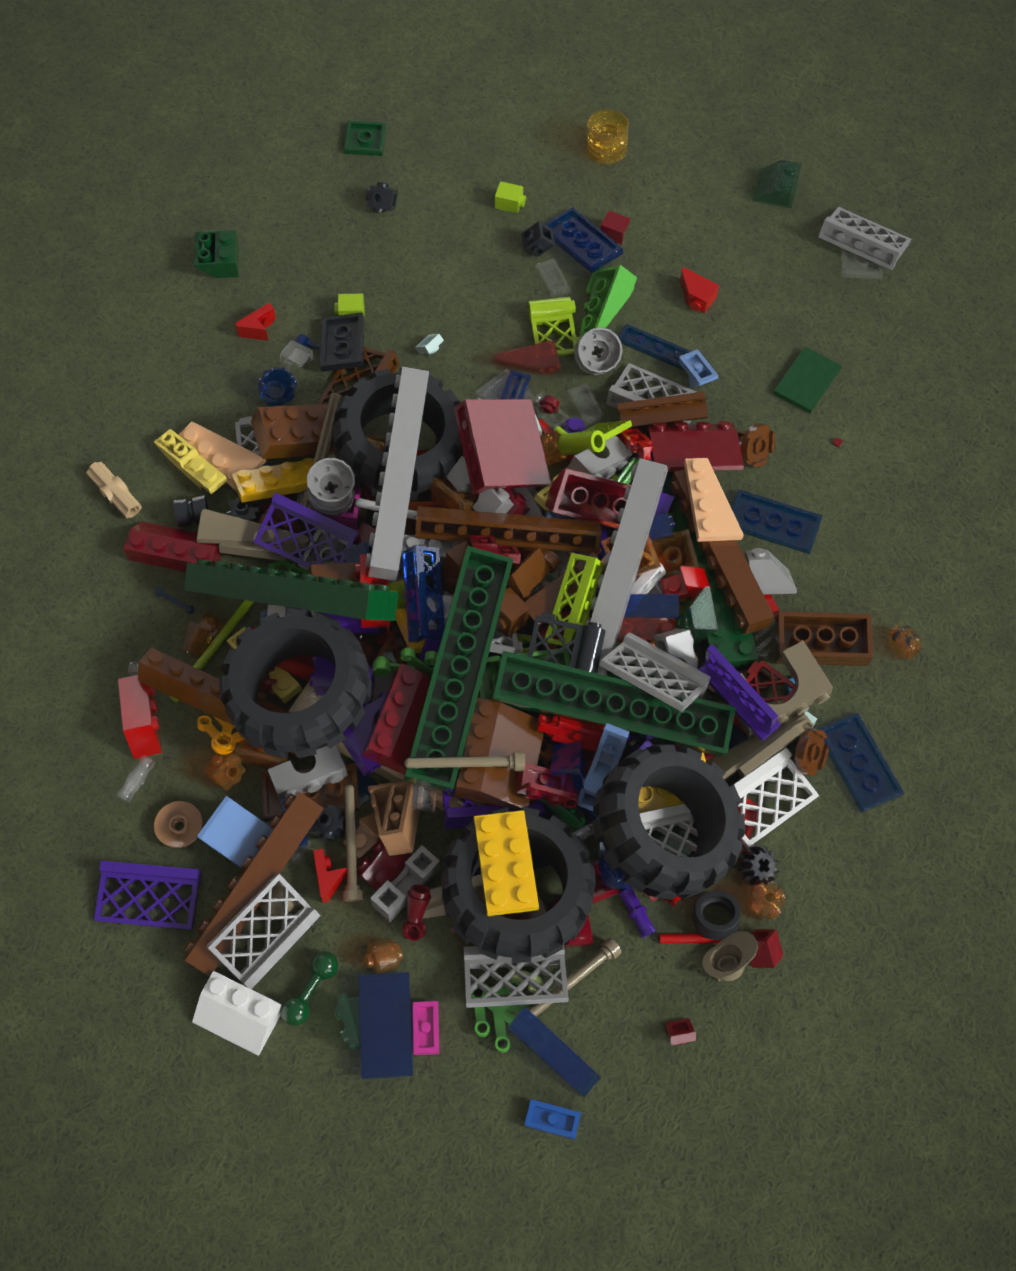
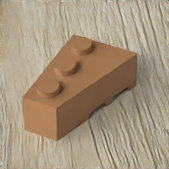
M398 781L368 786L379 836L389 856L412 853L422 804V797L416 785L407 781Z

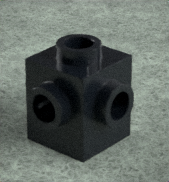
M377 182V185H371L366 192L367 206L373 207V211L385 213V210H395L399 189L390 188L389 184L384 182Z
M540 221L521 233L523 249L535 257L541 256L555 246L553 229Z
M240 498L228 501L231 510L226 511L227 515L257 523L256 517L260 516L257 503L252 504V501L242 503Z
M323 805L324 809L308 832L313 837L319 838L322 841H334V838H343V830H346L345 814L337 806Z

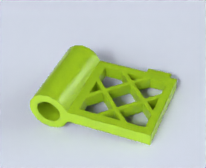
M570 297L528 301V311L537 358L573 354L575 343L580 338L576 337L572 313L576 312L575 301L571 300ZM569 322V329L565 333L557 328L559 323ZM536 325H546L550 329L543 335L537 331ZM552 331L562 336L557 343L548 338ZM566 339L572 343L573 349H564L559 345ZM544 341L553 346L548 352H541L540 346Z
M631 420L598 423L583 432L562 434L559 438L558 447L564 455L579 454L587 449L592 453L602 452L605 448L606 440L632 426Z

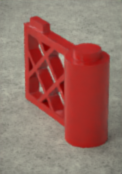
M763 660L760 663L755 661L747 671L749 677L746 680L750 684L755 678V684L750 685L752 688L756 687L759 695V687L773 686L774 697L764 698L765 702L775 701L776 705L778 701L783 700L781 703L783 704L792 699L796 694V684ZM762 668L771 673V682L758 683L757 674ZM786 684L792 690L787 696L777 697L775 685ZM724 700L721 702V704L728 705ZM734 715L733 725L745 733Z

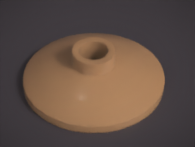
M184 801L167 804L158 812L154 821V831L161 843L172 848H182L193 843L198 838L197 835L203 827V819L199 810L191 803ZM182 823L184 828L180 831L176 830V825Z

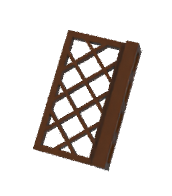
M364 347L363 354L365 357H363V364L368 362L369 368L357 371V368L354 367L356 373L346 377L343 376V372L346 369L337 370L317 404H325V402L329 401L331 392L334 393L333 389L336 385L344 383L346 389L336 392V394L345 396L349 389L346 382L357 378L360 380L362 376L384 369H389L390 373H395L400 365L396 352L388 350L384 353ZM377 358L382 359L379 364L371 366L370 361Z

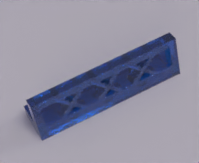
M414 545L403 552L408 639L411 643H418L424 639L441 640L445 621L439 548ZM424 553L432 554L431 566L424 560ZM427 574L434 581V587L432 589L426 583L425 577ZM429 597L435 602L436 609L434 611L427 605ZM430 620L437 625V633L429 632Z

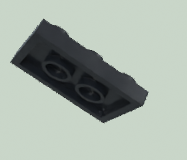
M363 312L322 318L320 368L322 372L363 366L365 321Z

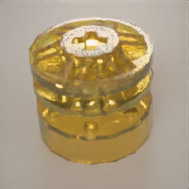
M611 109L599 110L588 119L587 153L594 161L602 164H612L626 156L629 121L623 113Z

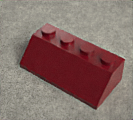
M564 468L551 484L545 506L554 513L586 521H596L602 525L618 529L620 522L617 521L621 508L625 509L627 500H624L627 486L631 487L632 485Z
M143 521L130 529L123 547L129 561L186 572L187 563H197V559L211 561L212 565L213 560L219 561L222 554L219 553V543H198L197 532Z

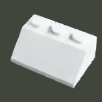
M213 971L200 994L192 1023L259 1056L281 1015L282 1007L279 1003Z

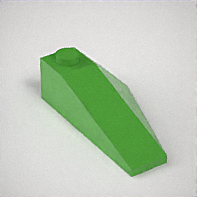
M617 265L593 270L586 289V293L591 294L590 301L584 303V309H588V315L582 319L580 337L591 329L606 328L631 296L637 277L623 266Z

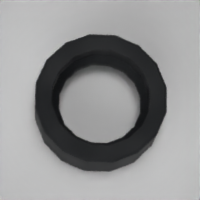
M715 890L708 891L697 899L693 912V922L700 934L712 940H723L738 930L741 908L735 897L727 892ZM710 905L722 906L730 912L732 916L731 921L725 925L711 924L704 919L702 915L703 909Z

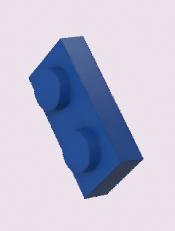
M531 1099L524 1127L575 1140L581 1112Z

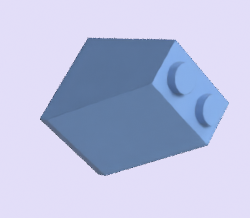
M226 796L197 837L241 868L245 858L248 855L252 857L257 850L255 844L262 834L266 836L271 827Z

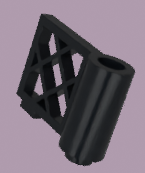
M541 612V616L536 615L527 657L532 658L534 649L543 644L549 653V656L543 659V661L552 658L556 664H559L555 655L566 649L571 656L568 667L593 673L598 672L606 630L602 629V624L588 622V625L574 624L556 620V615ZM539 623L550 624L554 633L543 639L538 632ZM554 625L561 626L562 628L557 630ZM566 628L577 630L575 639L566 644L559 633ZM557 635L564 646L552 653L546 641ZM538 636V638L540 639V642H538L537 644H535V642H536V637ZM574 643L573 650L571 651L569 646Z

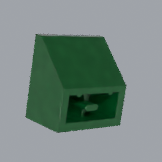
M236 230L195 232V268L215 278L239 277V242Z

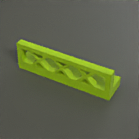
M571 553L553 614L556 615V620L585 625L591 612L592 600L598 589L599 577L605 566L600 560L595 557ZM576 561L586 562L584 570L576 574L574 570ZM576 582L579 586L575 594L569 596L567 592L568 587ZM569 604L572 609L571 613L563 619L560 614L561 610ZM550 624L545 638L554 633ZM564 629L563 639L566 644L575 639L577 630ZM553 637L546 641L548 644L564 646L560 640L553 639ZM574 643L569 646L571 651L573 650Z

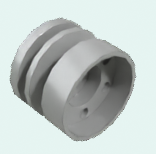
M601 327L591 329L582 335L575 343L573 354L575 363L584 373L601 375L616 367L621 360L623 351L618 336L611 330ZM594 347L596 350H600L601 354L598 355V358L596 355H592Z
M325 458L316 462L310 468L307 475L308 500L312 508L325 516H338L345 513L352 506L355 499V478L351 467L342 460Z

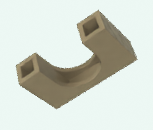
M804 641L784 650L781 656L782 662L796 684V694L792 699L783 704H768L778 715L777 721L781 725L789 720L788 717L795 713L801 715L808 711L810 705L816 702L819 705L827 701L833 690V686ZM735 713V717L748 738L756 736Z

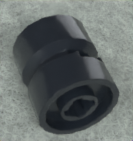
M205 494L192 496L191 500H188L186 497L173 500L178 527L191 526L194 521L199 524L202 510H208Z

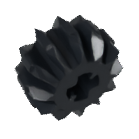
M752 845L749 849L742 851L744 858L737 860L742 864V867L737 871L744 872L742 880L749 881L751 886H766L768 882L775 880L773 874L780 872L775 868V864H778L780 861L777 859L773 860L775 852L768 851L766 846Z

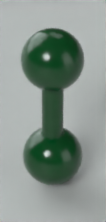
M321 951L313 956L310 962V969L313 975L299 997H291L283 1003L281 1016L287 1024L299 1026L308 1019L310 1008L307 1002L321 980L330 979L336 974L338 960L331 952Z

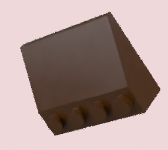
M477 698L463 757L509 756L514 751H524L525 762L537 765L544 732L537 731L536 721L538 718L501 702ZM509 766L460 767L455 797L508 807L509 809L522 811V807H529L530 802L526 795L517 793L518 771L509 769Z

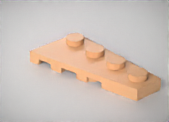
M191 422L179 434L180 437L196 448L202 458L226 476L228 480L226 483L235 491L231 473H236L240 470L258 469L266 462L261 456L194 422Z
M708 458L685 459L684 467L697 542L742 540L743 532Z

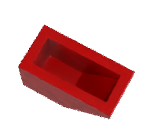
M685 267L682 268L680 284L686 303L692 310L701 311L705 314L717 297L719 285Z

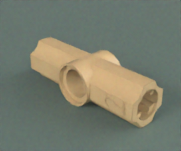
M94 462L89 466L86 472L88 477L96 484L103 497L109 499L110 504L113 503L126 519L132 518L139 513L142 508L140 503L131 495L119 476L115 477L102 462Z

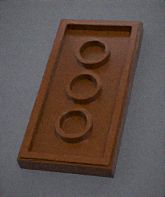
M356 764L345 765L348 776H345L340 782L328 783L321 786L318 791L303 794L322 807L323 805H334L344 813V788L346 785H352L354 787L355 811H360ZM311 768V769L296 770V771L299 772V773H308V772H310L313 768ZM264 773L261 774L263 818L266 821L272 820L276 814L281 815L285 806H283L284 801L280 802L270 774Z

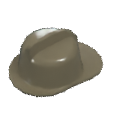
M739 931L732 933L705 954L702 960L705 972L711 977H715L718 981L728 982L738 979L743 974L745 966L755 957L758 949L757 941L749 932Z

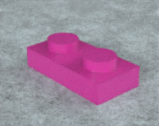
M438 1001L413 1002L414 1055L439 1054Z

